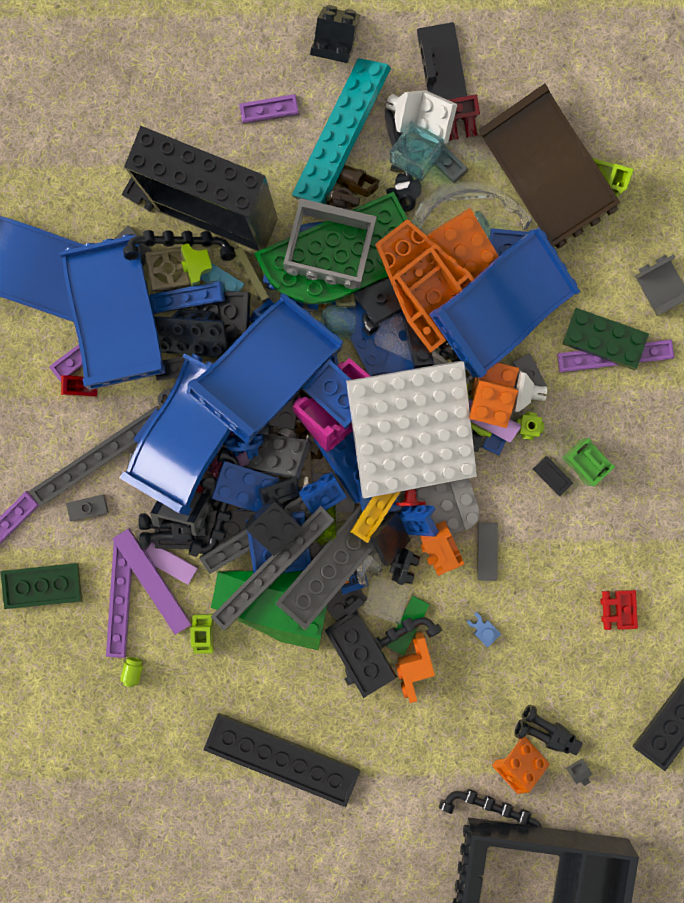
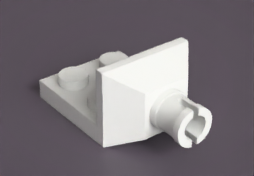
M426 90L405 92L400 97L392 94L388 97L387 102L393 105L386 103V107L391 111H395L394 119L398 132L417 131L440 143H448L456 113V103Z
M519 370L514 388L518 390L513 410L516 412L521 411L530 404L532 399L544 402L547 397L539 394H547L546 386L534 385L529 376Z

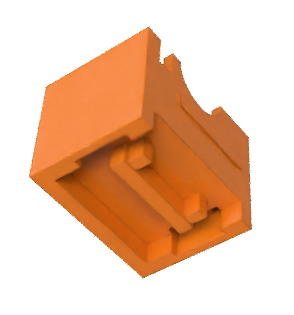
M446 521L435 524L439 531L435 537L420 536L423 543L420 545L422 551L429 554L430 557L427 558L429 566L434 564L433 567L438 576L465 565Z

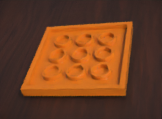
M468 208L427 234V238L441 247L461 267L468 270L474 279L499 257L471 208Z

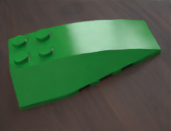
M218 571L211 608L218 610L254 574L253 571ZM303 571L283 573L237 621L280 642L319 651L328 604L306 630L300 627L275 605Z

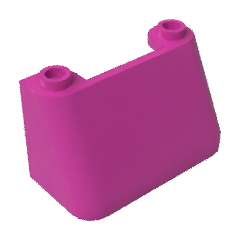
M350 358L345 362L339 363L337 366L351 380L371 377ZM300 397L293 404L295 415L327 452L332 450L353 431L352 423L345 429L313 398Z

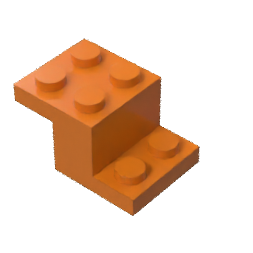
M498 362L487 370V373L482 378L475 377L470 393L473 397V402L470 408L469 419L507 428L518 393L514 385L519 368Z
M422 632L415 633L416 639H412L416 653L399 657V663L395 664L399 679L404 680V682H400L404 698H409L410 703L417 702L412 682L435 676Z

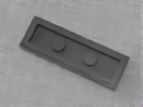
M478 522L477 580L497 581L498 523Z

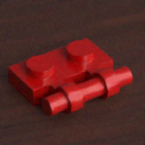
M615 590V598H610V591H602L600 603L603 605L601 622L604 624V630L612 629L611 622H616L618 630L638 629L636 590ZM610 605H616V615H611Z

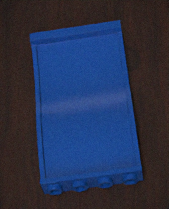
M0 216V297L74 322L60 252L65 251L69 247L78 248L84 245L28 224Z
M541 228L529 230L528 234L495 259L464 289L429 314L459 359L464 362V366L472 377L482 378L487 373V370L518 346L550 313L573 295L580 293L576 281L568 273L566 265L561 262L556 249L551 246L547 240V235Z
M126 234L122 238H109L101 243H87L83 247L78 248L69 247L65 251L60 252L68 299L81 352L84 372L83 383L89 390L166 373L140 251L141 244L136 245L140 253L138 259L126 260L123 255V248L136 235Z
M283 294L280 300L266 310L212 366L198 378L192 379L188 383L187 393L244 442L249 444L254 436L289 403L308 380L330 358L340 352L343 341L337 334L329 331L322 322H318L313 318L309 311L302 309L295 300Z
M186 354L183 355L185 360L173 389L139 441L127 471H123L120 479L184 515H189L192 509L190 508L191 501L205 471L231 432L227 426L187 393L188 383L192 379L198 378L213 365L209 361L206 364L202 363L203 359L195 354H192L191 357Z

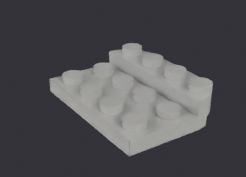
M469 478L416 488V499L418 501H426V506L435 507L436 510L430 516L434 524L446 521L451 534L467 530L478 521L479 508Z

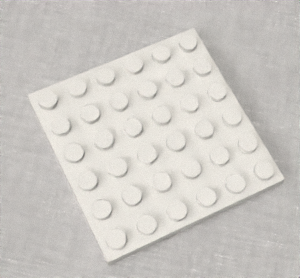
M463 361L346 381L363 498L477 477Z

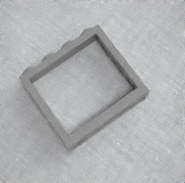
M300 198L284 260V271L294 276L300 274L311 280L321 279L325 280L328 284L335 285L338 283L349 289H360L376 216ZM304 215L367 230L356 277L292 262Z

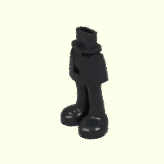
M140 513L139 515L140 530L172 529V532H141L139 536L140 549L146 550L151 543L156 541H174L176 544H183L192 540H198V538H206V522L203 528L199 529L197 535L194 536L189 524L164 520L161 526L157 527L153 526L148 514Z
M531 704L524 709L522 719L537 724L549 733L542 732L520 719L514 731L516 738L523 739L526 735H530L544 742L548 749L564 752L565 754L571 753L575 756L579 753L583 742L576 739V736L558 722L552 724L544 720L537 714V708Z

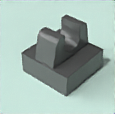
M583 759L566 768L576 785L582 782L583 786L591 783L588 777L593 774Z

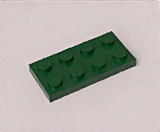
M575 308L562 344L636 370L649 333Z
M78 562L0 571L4 609L82 601Z

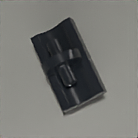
M404 548L390 564L389 572L393 573L391 580L400 585H404V583L412 584L414 573L408 572L410 565L417 567L420 557Z

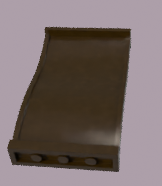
M545 83L478 130L538 227L547 235V240L552 247L557 249L567 244L566 240L570 237L576 238L584 233V228L589 225L591 227L597 225L602 221L600 219L606 214L610 216L619 210L618 206L621 202L566 119Z

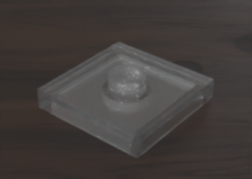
M374 575L363 612L400 624L410 586L400 585L395 581Z

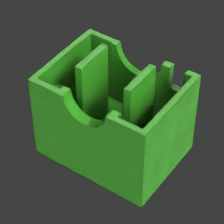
M582 438L561 457L587 486L594 487L615 468L589 438ZM584 445H587L586 447L583 448L582 451H580L579 453H577V451H578L581 447H583Z

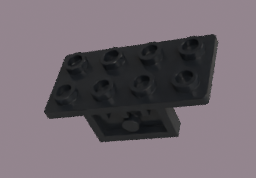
M454 22L418 28L417 37L427 91L446 100L467 96Z
M179 309L172 317L154 316L162 353L221 357L229 349L224 321L214 320V311Z

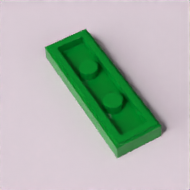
M412 595L396 626V630L403 627L401 622L410 617L412 620L424 617L430 604ZM418 627L388 644L387 648L404 656Z

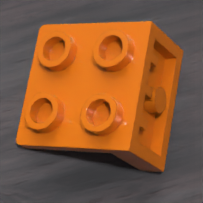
M524 737L518 741L506 758L496 760L492 767L517 794L529 793L550 764L534 745Z

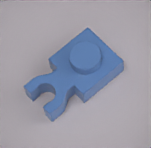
M475 612L474 615L478 618L477 622L472 623L469 619L466 622L471 627L477 629L474 634L488 648L501 633L488 620L483 623L481 616Z

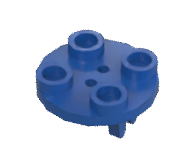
M257 433L249 444L237 435L228 436L224 444L226 449L233 451L234 456H238L239 453L246 451L248 459H253V456H258V447L263 444V434Z

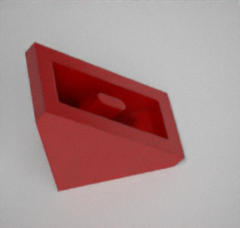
M61 375V395L97 397V388L92 390L86 388L83 383V376Z

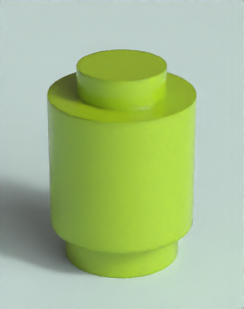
M128 657L127 661L124 662L120 678L124 686L134 687L139 684L143 669L142 660Z

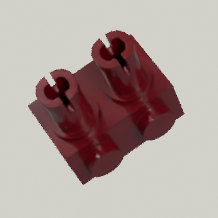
M478 95L449 99V101L457 104L449 141L452 140V134L453 140L459 139L456 124L458 119L464 120L466 138L478 136L475 118L480 115Z

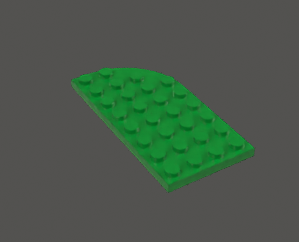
M391 192L351 210L376 216L360 289H349L338 283L335 285L328 284L325 280L321 279L311 280L300 274L296 276L288 274L287 271H284V260L290 237L255 252V257L267 280L276 290L287 295L290 299L306 304H327L345 298L388 277L375 244L408 219L395 193ZM325 221L299 233L292 262L356 277L367 230Z

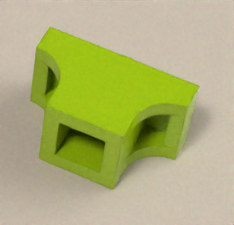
M189 244L181 245L184 259L181 262L184 273L188 272L191 286H197L200 284V277L203 274L212 272L207 249L196 251Z
M213 614L193 615L191 626L193 654L214 652L213 619L211 618Z

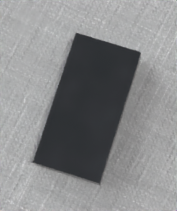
M547 456L532 469L558 496H561L573 484Z

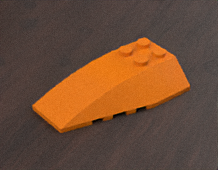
M406 219L375 245L407 322L431 353L444 343L446 339L429 314L453 298L471 283L474 278L468 270L461 267L455 259L447 255L441 247L427 238V235Z

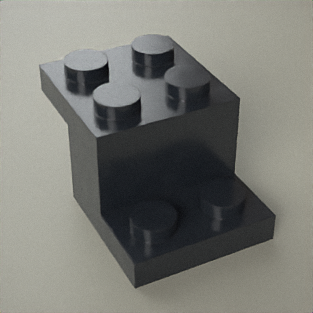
M333 5L323 6L317 17L315 38L311 46L310 55L348 63L353 52L356 30L361 14H357L356 11L346 9L345 11L338 10Z

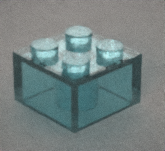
M411 121L390 150V163L423 181L442 154L444 139Z

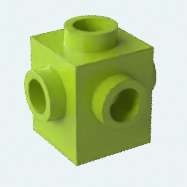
M526 412L525 415H520L516 419V423L521 425L517 434L522 435V439L533 440L534 437H539L544 431V422H542V417H537V413ZM530 422L534 423L533 429H529L528 424Z

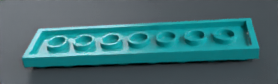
M361 58L357 59L292 193L293 197L299 200L301 198L326 204V195L332 191L391 70L388 64Z

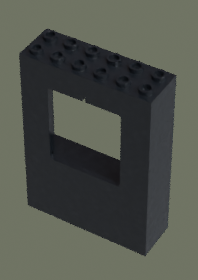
M140 126L124 168L158 212L202 230L210 231L212 234L255 251L267 247L278 217L265 175Z
M469 817L467 825L464 824L463 826L465 841L460 846L462 861L458 862L457 872L460 875L459 880L456 879L455 881L457 896L453 898L452 903L480 902L482 876L484 875L487 848L490 846L558 855L559 862L552 903H632L639 857L627 838Z

